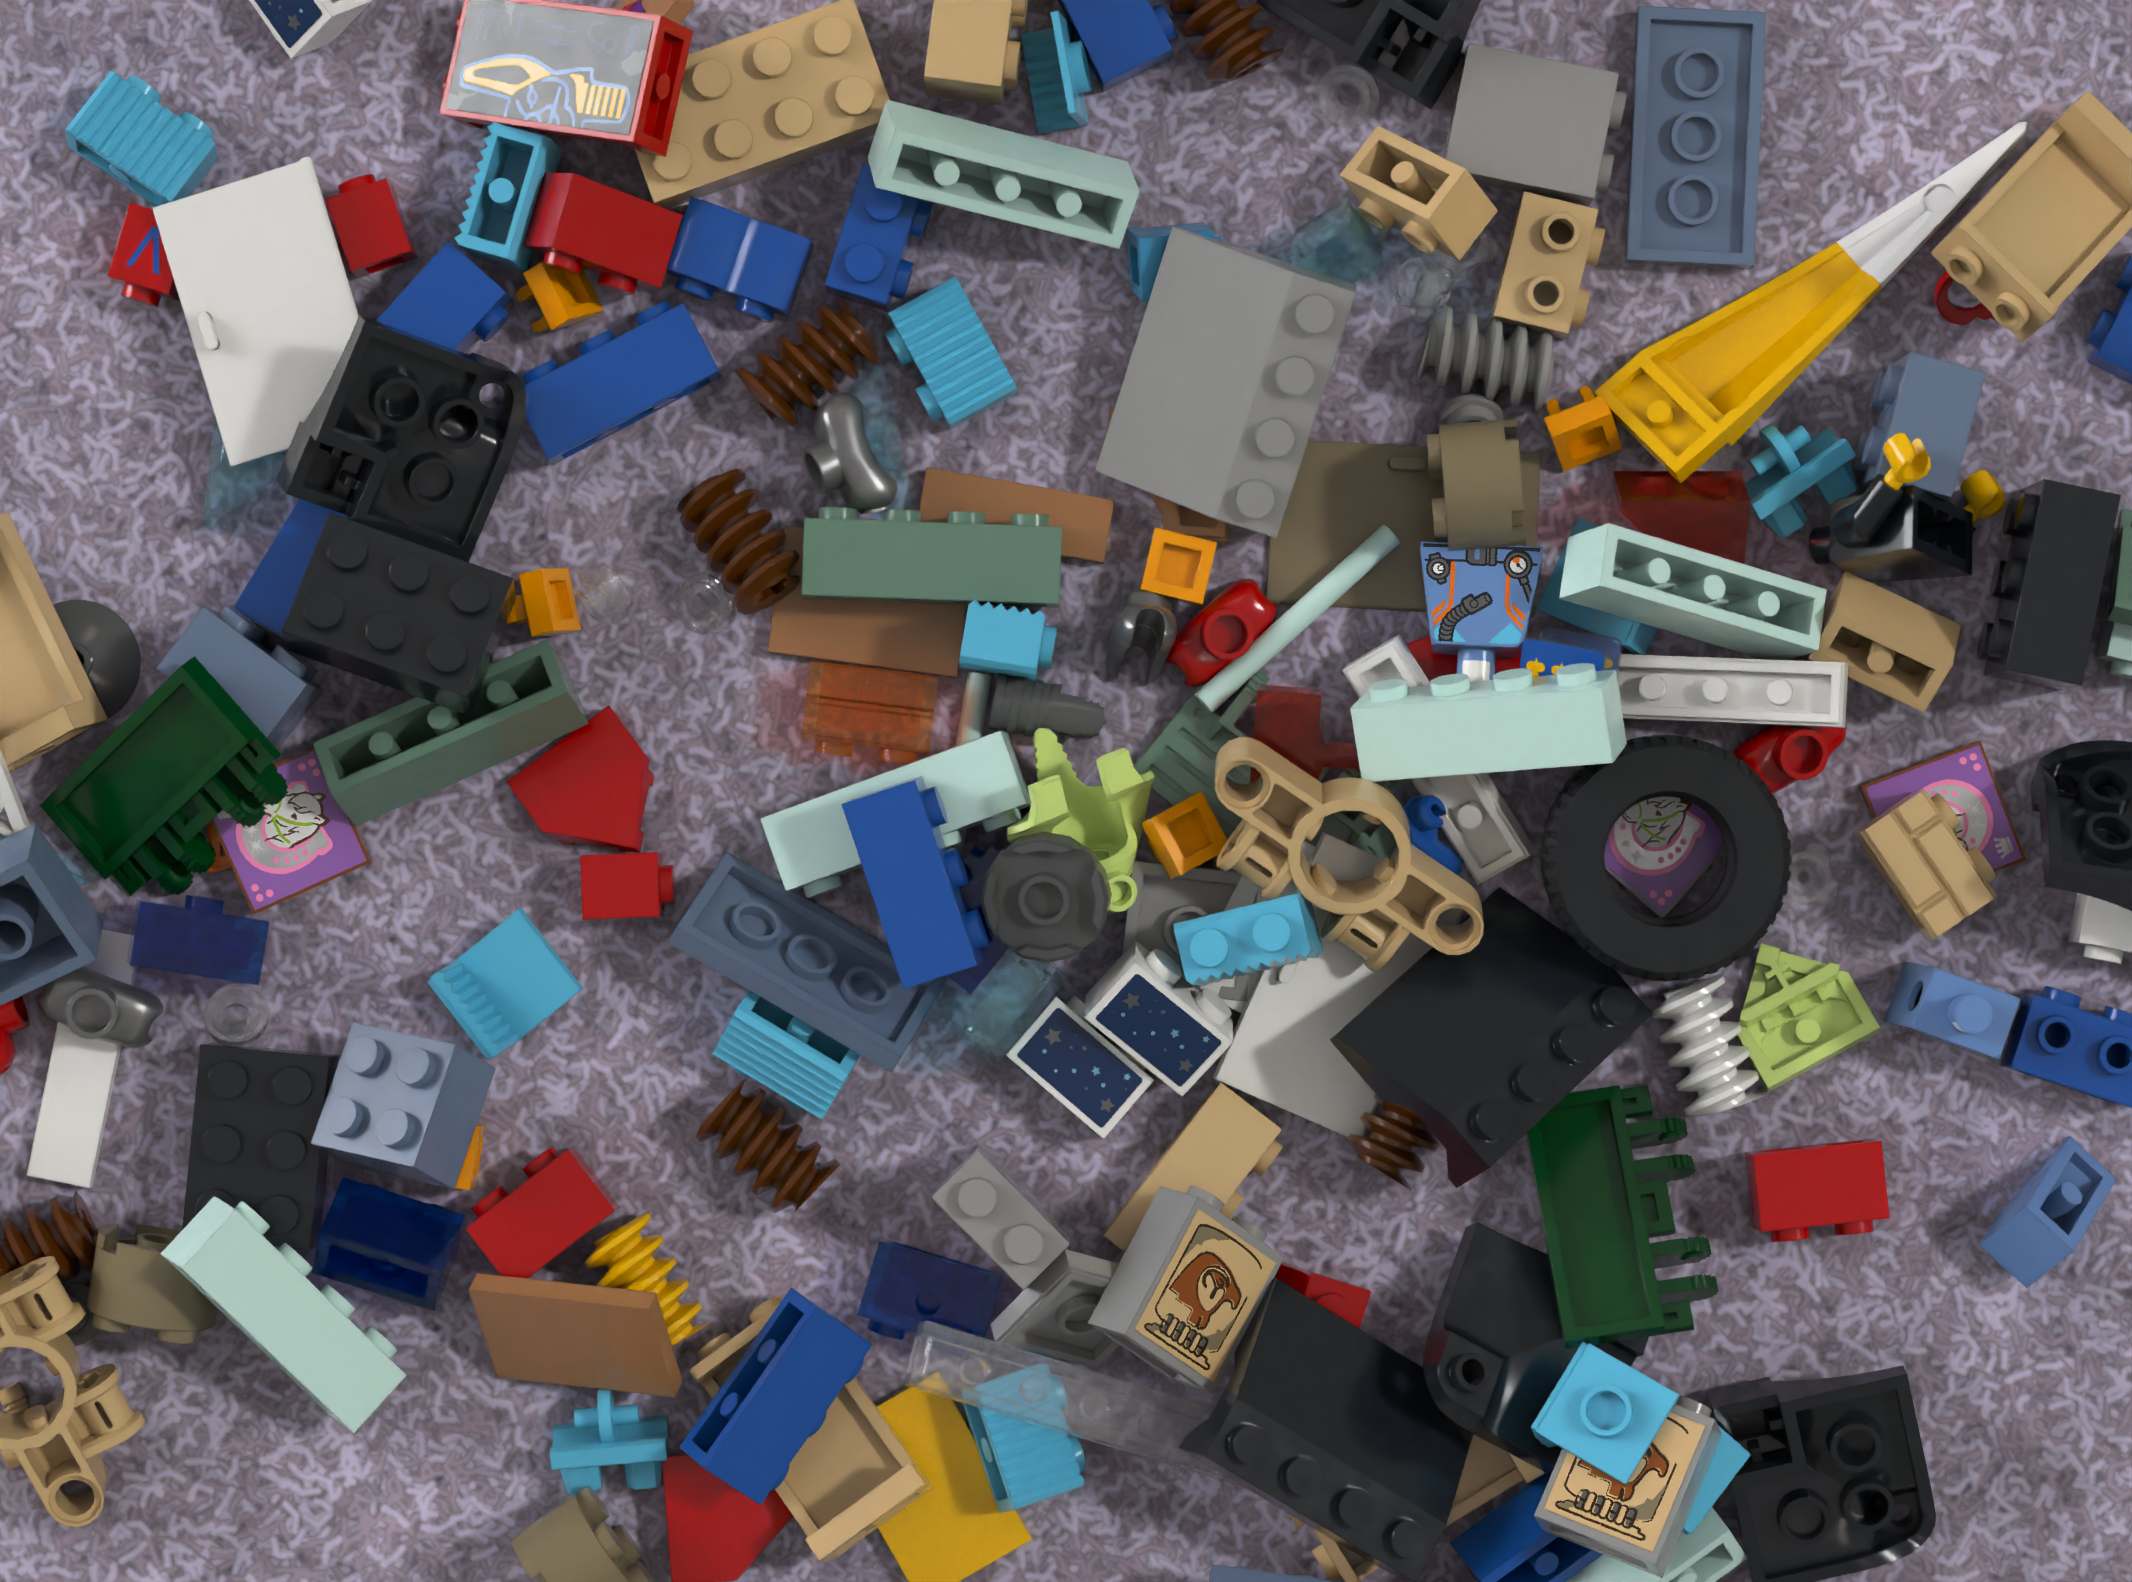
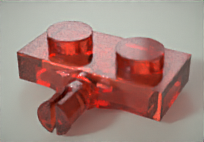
M1257 684L1253 739L1262 742L1316 780H1318L1322 772V767L1357 769V771H1360L1356 744L1324 741L1323 731L1319 722L1321 689ZM1254 767L1250 769L1249 784L1255 782L1261 775Z

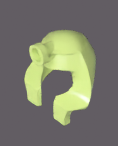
M1038 728L1034 733L1033 739L1035 746L1034 756L1036 757L1035 766L1037 768L1036 777L1038 780L1027 786L1031 800L1030 811L1019 822L1007 827L1008 841L1012 843L1021 836L1040 832H1050L1072 837L1091 849L1106 869L1112 892L1109 910L1113 912L1125 911L1133 905L1137 897V885L1129 876L1134 869L1133 864L1143 832L1141 823L1146 818L1155 774L1152 770L1139 774L1133 767L1129 751L1123 747L1102 755L1096 760L1102 784L1087 786L1076 778L1077 774L1072 770V763L1067 760V753L1063 752L1062 744L1057 742L1058 737L1048 728Z

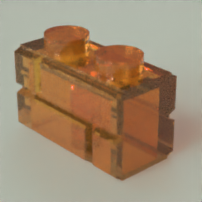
M811 661L802 738L815 740V753L852 757L853 745L879 748L877 759L879 761L900 764L916 762L917 753H931L940 678L939 676Z

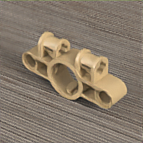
M1238 737L1229 740L1220 748L1215 762V792L1219 801L1243 820L1220 851L1216 861L1218 868L1224 872L1233 869L1261 888L1260 895L1266 900L1278 897L1293 879L1296 887L1307 900L1317 907L1330 912L1322 927L1321 937L1329 943L1338 940L1365 958V966L1373 972L1379 971L1389 961L1410 933L1447 955H1461L1470 952L1479 944L1483 936L1484 921L1481 899L1477 890L1470 883L1411 844L1410 828L1406 813L1399 801L1388 790L1372 781L1360 778H1338L1321 783L1262 742L1251 737ZM1249 765L1256 768L1261 775L1255 782L1250 784H1238L1233 782L1227 776V773L1233 767ZM1340 811H1362V816L1367 821L1376 825L1384 823L1393 833L1397 846L1391 858L1384 857L1376 864L1372 876L1357 881L1336 880L1320 863L1316 862L1313 866L1306 859L1302 849L1305 838L1312 841L1319 831L1324 817ZM1450 908H1460L1470 915L1464 923L1456 926L1446 925L1437 919L1443 911Z
M46 1256L0 1276V1353L6 1347L28 1348L45 1356L44 1363L54 1376L60 1374L64 1387L58 1397L46 1407L43 1405L30 1407L24 1411V1415L0 1412V1449L14 1451L45 1508L55 1521L65 1526L80 1527L95 1520L103 1509L107 1471L99 1453L132 1437L143 1427L145 1419L140 1410L131 1409L117 1384L120 1374L114 1364L101 1365L80 1374L79 1356L66 1332L76 1326L86 1313L79 1302H72L56 1274L60 1267L54 1256ZM80 1480L87 1483L92 1490L80 1496L71 1495L65 1492L61 1485L67 1481Z

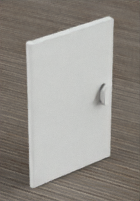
M304 157L299 162L152 208L231 467L289 449L299 422L306 420L321 396L359 317L310 157Z
M1322 832L1309 862L1313 866L1316 862L1320 863L1336 880L1357 881L1372 876L1373 869L1381 858ZM1297 888L1295 894H1296V893H1300V894H1301V892L1298 890V888ZM1312 903L1323 947L1319 958H1308L1306 961H1295L1294 964H1283L1282 967H1271L1269 970L1260 971L1233 1031V1043L1223 1053L1213 1078L1346 1137L1350 1134L1364 1136L1367 1127L1360 1117L1364 1112L1374 1114L1379 1103L1374 1098L1375 1092L1330 1039L1431 949L1432 946L1410 933L1389 961L1379 971L1373 972L1365 966V958L1338 940L1329 943L1321 937L1322 927L1330 912ZM1450 908L1443 911L1437 919L1446 925L1456 926L1465 911L1460 908Z

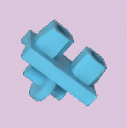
M1769 424L1759 431V436L1766 449L1748 460L1751 468L1757 475L1732 491L1743 509L1760 519L1774 534L1780 538H1786L1803 527L1808 520L1795 498L1796 496L1814 486L1822 501L1830 505L1835 500L1846 498L1857 490L1858 485L1848 462L1856 454L1846 439L1839 440L1827 428L1811 438L1806 429L1800 425L1783 437L1772 424Z
M598 1389L596 1408L574 1409V1423L553 1425V1443L549 1451L551 1470L560 1469L567 1493L570 1495L579 1492L587 1485L594 1491L600 1490L602 1487L601 1466L624 1464L627 1487L634 1490L657 1488L661 1483L662 1461L667 1460L668 1415L640 1418L638 1404L615 1406L613 1391Z

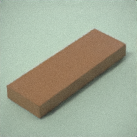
M926 467L919 511H922L921 522L947 523V512L966 511L985 513V524L1011 525V514L1049 515V526L1062 527V557L1104 564L1115 500Z

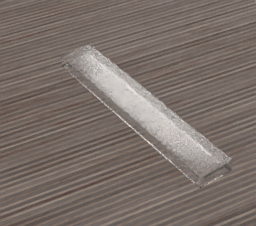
M930 1321L919 1322L903 1385L1242 1486L1179 1448L1183 1438L1207 1420L1212 1414L1214 1407Z

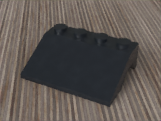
M1500 887L1481 902L1484 929L1483 936L1475 948L1461 955H1447L1432 947L1330 1039L1381 1100L1412 1109L1446 1148L1448 1179L1456 1188L1486 1171L1653 1014L1615 969L1594 958L1572 937ZM1468 914L1457 925L1464 923L1470 915Z
M1273 1278L1235 1351V1372L1212 1414L1183 1438L1179 1448L1384 1571L1416 1582L1447 1525L1474 1434L1455 1423L1439 1410L1428 1389L1423 1367L1279 1279Z

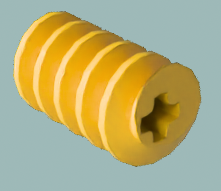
M647 1211L591 1243L595 1244L596 1249L584 1263L588 1269L602 1266L608 1267L609 1271L599 1281L597 1286L657 1293L673 1346L710 1323L698 1325L690 1323L702 1309L699 1300L679 1303L678 1299L689 1287L687 1278L666 1280L667 1274L677 1264L675 1257H653L654 1252L664 1242L662 1234L641 1236V1230L651 1220V1215Z

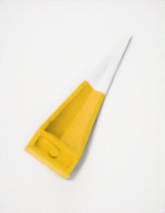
M2027 122L2017 123L1923 188L1799 265L1690 326L1641 350L1595 390V396L1604 395L1612 416L1681 484L1725 444L1732 447L2012 153L2027 135ZM1937 186L1927 196L1924 197V195L1930 188Z

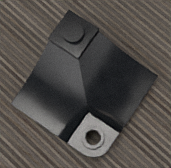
M1257 0L1256 3H1259L1263 8L1431 110L1464 57L1461 50L1481 0Z
M359 315L345 349L321 396L306 420L299 422L276 481L288 495L345 514L349 520L469 562L520 437L526 415L527 397L525 387L521 379L505 364L473 352L467 354ZM489 383L498 385L497 395L492 400L480 401L479 393L483 386Z
M2116 740L2078 742L2043 756L2037 764L2031 781L2032 811L2040 812L2044 886L2092 896L2132 911V742Z
M1477 1222L1465 1228L1430 1327L1423 1357V1371L1426 1383L1439 1410L1455 1423L1551 1475L1562 1448L1559 1446L1548 1448L1541 1444L1535 1438L1531 1426L1579 1347L1565 1349L1548 1254L1515 1241ZM1649 1337L1593 1346L1631 1367L1635 1359L1643 1355Z
M1903 1365L1854 1375L1812 1380L1771 1381L1770 1377H1765L1707 1391L1713 1419H1716L1717 1424L1750 1453V1457L1729 1483L1752 1582H1815L1868 1570L1910 1555L1930 1537L1935 1527L1936 1512L1908 1376ZM1895 1505H1908L1910 1511L1904 1519L1899 1521L1892 1520Z

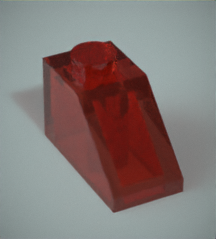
M1613 471V486L1620 511L1643 534L1744 564L1750 498L1741 471H1694L1681 484L1668 471Z

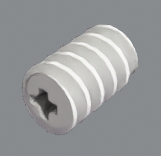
M1724 974L1708 977L1662 993L1661 995H1664L1665 1001L1651 1011L1653 1013L1652 1018L1673 1020L1674 1025L1662 1033L1659 1038L1661 1043H1681L1682 1049L1667 1060L1669 1067H1685L1690 1070V1074L1676 1084L1677 1091L1698 1093L1699 1098L1684 1109L1685 1114L1689 1116L1712 1115L1765 1096L1761 1094H1745L1744 1091L1758 1081V1073L1754 1070H1737L1736 1068L1750 1056L1749 1047L1728 1045V1042L1742 1031L1740 1022L1720 1021L1719 1019L1734 1006L1732 998L1712 997L1711 993L1725 983Z

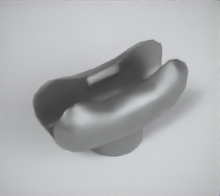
M848 392L832 396L819 407L814 416L813 427L818 442L805 446L802 449L803 464L808 478L815 490L821 495L838 489L847 506L857 509V512L861 514L880 512L895 500L898 490L896 480L878 463L870 448L864 430L863 404L859 398Z
M1145 591L1130 592L1122 597L1120 613L1114 623L1106 654L1108 671L1115 680L1118 679L1121 664L1128 649L1136 646L1142 648L1148 657L1145 685L1154 682L1161 674L1177 633L1175 616L1171 612L1172 603L1168 598Z
M84 966L44 985L42 992L37 995L36 1001L42 1012L69 1027L78 1036L86 1039H99L129 1048H141L153 1040L148 1035L149 1028L164 1010L160 999L152 993L115 980Z

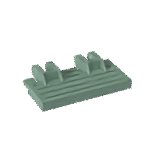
M1260 670L1221 717L1215 712L1210 713L1194 694L1204 685L1199 686L1134 766L1139 774L1152 770L1155 778L1151 789L1172 806L1202 791L1227 840L1243 819L1226 808L1217 797L1215 792L1216 756L1220 748L1229 740L1247 737L1233 724L1250 703H1255L1266 690V683L1270 678ZM1291 695L1286 700H1281L1270 714V720L1255 739L1268 746L1301 703ZM1290 735L1285 738L1275 751L1319 782L1331 769ZM1357 752L1335 779L1346 777L1359 778L1361 776ZM1249 765L1233 767L1227 773V776L1238 784H1250L1255 782L1261 775L1256 768ZM1397 780L1380 781L1378 785L1384 787L1393 795L1401 783ZM1341 811L1324 817L1323 823L1312 841L1307 838L1304 840L1316 847L1322 832L1381 859L1384 857L1389 858L1397 846L1393 833L1384 823L1379 825L1371 836H1368L1364 830L1371 822L1363 818L1362 811L1353 820H1350Z

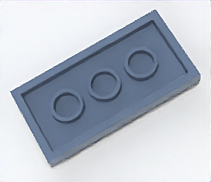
M1638 6L1636 9L1624 263L1752 269L1754 267L1766 12Z
M728 852L721 859L675 928L668 942L670 945L891 1073L894 1071L947 981L945 978L940 977L903 989L888 945L797 892L786 891L783 884Z

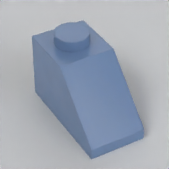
M2069 1136L1997 1215L1979 1245L2001 1267L2009 1271L2019 1282L2028 1288L2075 1250L2117 1179Z

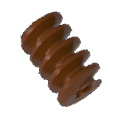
M1172 0L1170 3V10L1174 15L1193 13L1181 27L1185 37L1204 36L1193 49L1196 59L1207 60L1217 58L1205 72L1208 82L1233 81L1242 78L1273 62L1284 52L1282 48L1268 51L1262 50L1261 44L1273 32L1271 26L1251 29L1249 22L1261 10L1259 3L1239 6L1237 0Z
M837 294L841 310L839 314L823 304L816 308L821 328L816 329L803 320L795 324L800 344L796 345L784 336H779L775 339L780 356L779 360H775L763 351L755 354L760 373L758 376L743 367H738L734 370L772 421L778 417L792 427L796 426L799 423L794 407L797 401L812 411L817 410L819 404L814 388L817 386L833 396L838 394L839 388L834 375L836 371L842 372L854 381L859 378L860 375L855 362L857 355L874 365L880 362L874 342Z
M736 468L721 475L708 478L681 499L677 510L679 513H682L680 521L684 529L695 533L693 540L697 549L703 553H709L707 562L713 572L722 574L720 582L725 592L736 594L733 600L738 612L747 615L770 607L796 588L800 582V576H790L788 571L798 562L799 555L796 550H789L778 555L775 553L785 541L786 535L783 530H774L763 535L761 531L772 520V514L768 509H762L751 514L748 512L759 499V494L756 489H748L736 494L735 490L746 478L744 471Z
M745 1078L701 1123L696 1138L703 1142L719 1134L721 1139L714 1155L718 1159H723L738 1152L740 1156L733 1174L741 1177L757 1170L759 1173L751 1191L755 1195H759L771 1188H775L777 1192L770 1209L777 1213L793 1205L796 1211L840 1166V1163L833 1159L817 1167L814 1163L821 1150V1145L815 1141L798 1149L796 1144L803 1131V1127L797 1123L780 1131L778 1125L785 1112L784 1109L779 1105L765 1113H761L759 1109L766 1092L759 1088L743 1096L740 1092L746 1081Z
M1375 1094L1374 1098L1385 1111L1384 1115L1364 1112L1360 1119L1371 1132V1136L1368 1138L1350 1134L1347 1142L1356 1152L1357 1157L1411 1190V1186L1400 1173L1401 1170L1406 1169L1422 1173L1425 1165L1414 1152L1415 1148L1419 1147L1436 1151L1439 1144L1429 1132L1428 1127L1412 1109L1381 1100Z
M76 1191L74 1193L75 1209L71 1211L57 1197L50 1199V1220L45 1221L33 1207L27 1209L28 1229L21 1231L11 1218L8 1217L3 1220L4 1239L0 1241V1276L46 1256H54L60 1267L58 1273L66 1279L78 1276L80 1270L79 1260L85 1266L92 1269L98 1231L87 1205Z

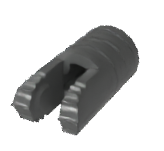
M999 673L988 728L994 730L1002 729L1014 734L1016 732L1022 733L1024 736L1033 737L1038 728H1048L1054 733L1074 737L1082 735L1084 739L1086 736H1089L1092 739L1093 735L1099 736V731L1104 724H1107L1103 712L1104 707H1100L1099 702L1094 703L1092 699L1087 702L1082 697L1062 694V684L1044 683L1042 680L1035 679L1034 681L1024 677L1009 676V674Z

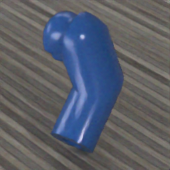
M1434 795L1412 797L1403 807L1408 818L1411 844L1456 875H1459L1464 861L1460 858L1459 854L1438 840V828L1443 825V820L1439 816L1446 815L1443 802Z

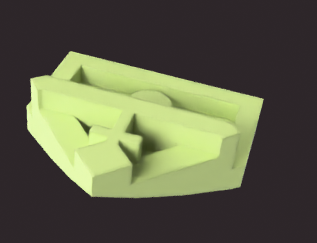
M1761 943L1745 1003L1739 1018L1742 1031L1736 1036L1742 1046L1749 1047L1750 1056L1748 1058L1768 1093L1879 1033L1880 1026L1848 972L1841 971L1839 964L1832 962L1825 964L1782 952L1781 948Z

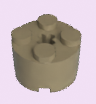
M1516 419L1438 425L1439 434H1427L1430 482H1443L1444 497L1432 498L1434 541L1448 542L1449 551L1518 545L1526 546L1525 529L1512 530V527L1523 526L1522 512H1524L1519 440H1505L1506 438H1516Z
M119 1224L99 1228L86 1304L87 1309L93 1313V1327L118 1333L129 1332L131 1325L156 1329L155 1337L159 1340L170 1343L189 1344L194 1342L195 1332L205 1331L215 1325L218 1308L161 1255L162 1251L181 1231L137 1224L135 1237L118 1236Z
M588 1485L523 1529L520 1534L512 1539L515 1553L530 1580L537 1577L539 1582H655L646 1568L637 1560L643 1556L642 1552L625 1527L620 1524L612 1529L604 1521L609 1517V1513L601 1499Z

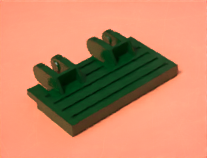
M194 656L181 665L39 806L105 880L113 875L130 896L134 895L151 878L154 881H158L160 887L165 889V892L168 891L171 895L174 893L179 895L180 893L183 894L194 882L192 880L194 876L191 871L194 874L196 872L199 874L205 873L216 861L214 859L216 856L213 852L214 848L210 846V842L205 841V836L201 831L223 810L229 813L232 817L231 819H234L237 824L240 823L243 827L246 825L249 828L252 825L255 826L265 815L264 810L266 808L263 806V803L265 805L270 804L271 806L278 804L288 793V786L282 774L277 772V768L273 764L281 753Z
M1620 1085L1571 1092L1526 1133L1565 1349L1580 1347L1582 1342L1597 1345L1694 1330L1690 1302L1706 1300L1717 1295V1292H1719L1715 1276L1694 1275L1660 1281L1656 1279L1655 1269L1700 1262L1710 1257L1711 1249L1708 1238L1698 1236L1649 1243V1238L1675 1234L1676 1229L1667 1182L1690 1177V1175L1694 1174L1695 1167L1692 1156H1688V1154H1674L1634 1160L1632 1149L1676 1143L1688 1135L1686 1121L1681 1119V1117H1666L1665 1119L1659 1118L1627 1123L1626 1119L1652 1115L1653 1109L1648 1085L1620 1089Z

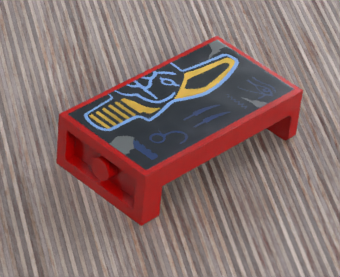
M464 0L462 11L456 20V40L449 72L442 84L443 100L440 115L473 128L482 129L484 124L491 125L496 122L526 131L626 145L644 154L666 157L692 39V30L662 15L558 1Z

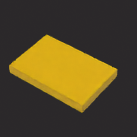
M937 1371L876 1405L933 1486L931 1490L878 1528L908 1582H959L1032 1540V1536L1017 1510L1003 1513L998 1512L973 1433Z

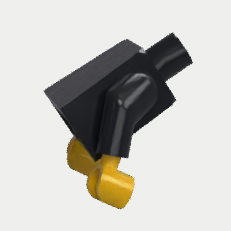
M1897 433L1889 438L1883 447V452L1891 466L1885 476L1878 474L1863 495L1835 500L1830 507V526L1816 527L1809 536V550L1816 564H1832L1872 582L1972 575L1973 533L1977 530L1973 524L1978 519H1986L1998 514L2005 506V493L1996 478L1990 476L1986 470H1979L1973 473L1961 484L1960 489L1969 503L1964 508L1917 486L1901 487L1903 483L1915 482L1926 476L1931 468V461L1920 438H1916L1910 443L1905 433Z

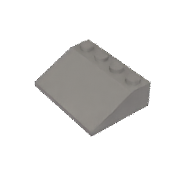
M1172 226L1095 471L1214 519L1277 538L1355 298L1356 284Z

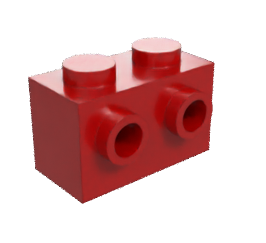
M545 172L523 246L545 254L542 264L549 268L573 275H580L581 268L600 275L597 285L621 294L634 295L636 287L661 288L683 215L575 173Z
M1863 1139L1745 1152L1753 1228L1761 1232L1770 1231L1771 1242L1810 1238L1809 1227L1834 1224L1835 1235L1873 1232V1220L1890 1218L1882 1141Z
M551 1146L522 1169L529 1180L511 1194H508L501 1185L471 1208L478 1219L465 1229L501 1276L531 1277L620 1208L574 1147L567 1149L559 1155L556 1149Z

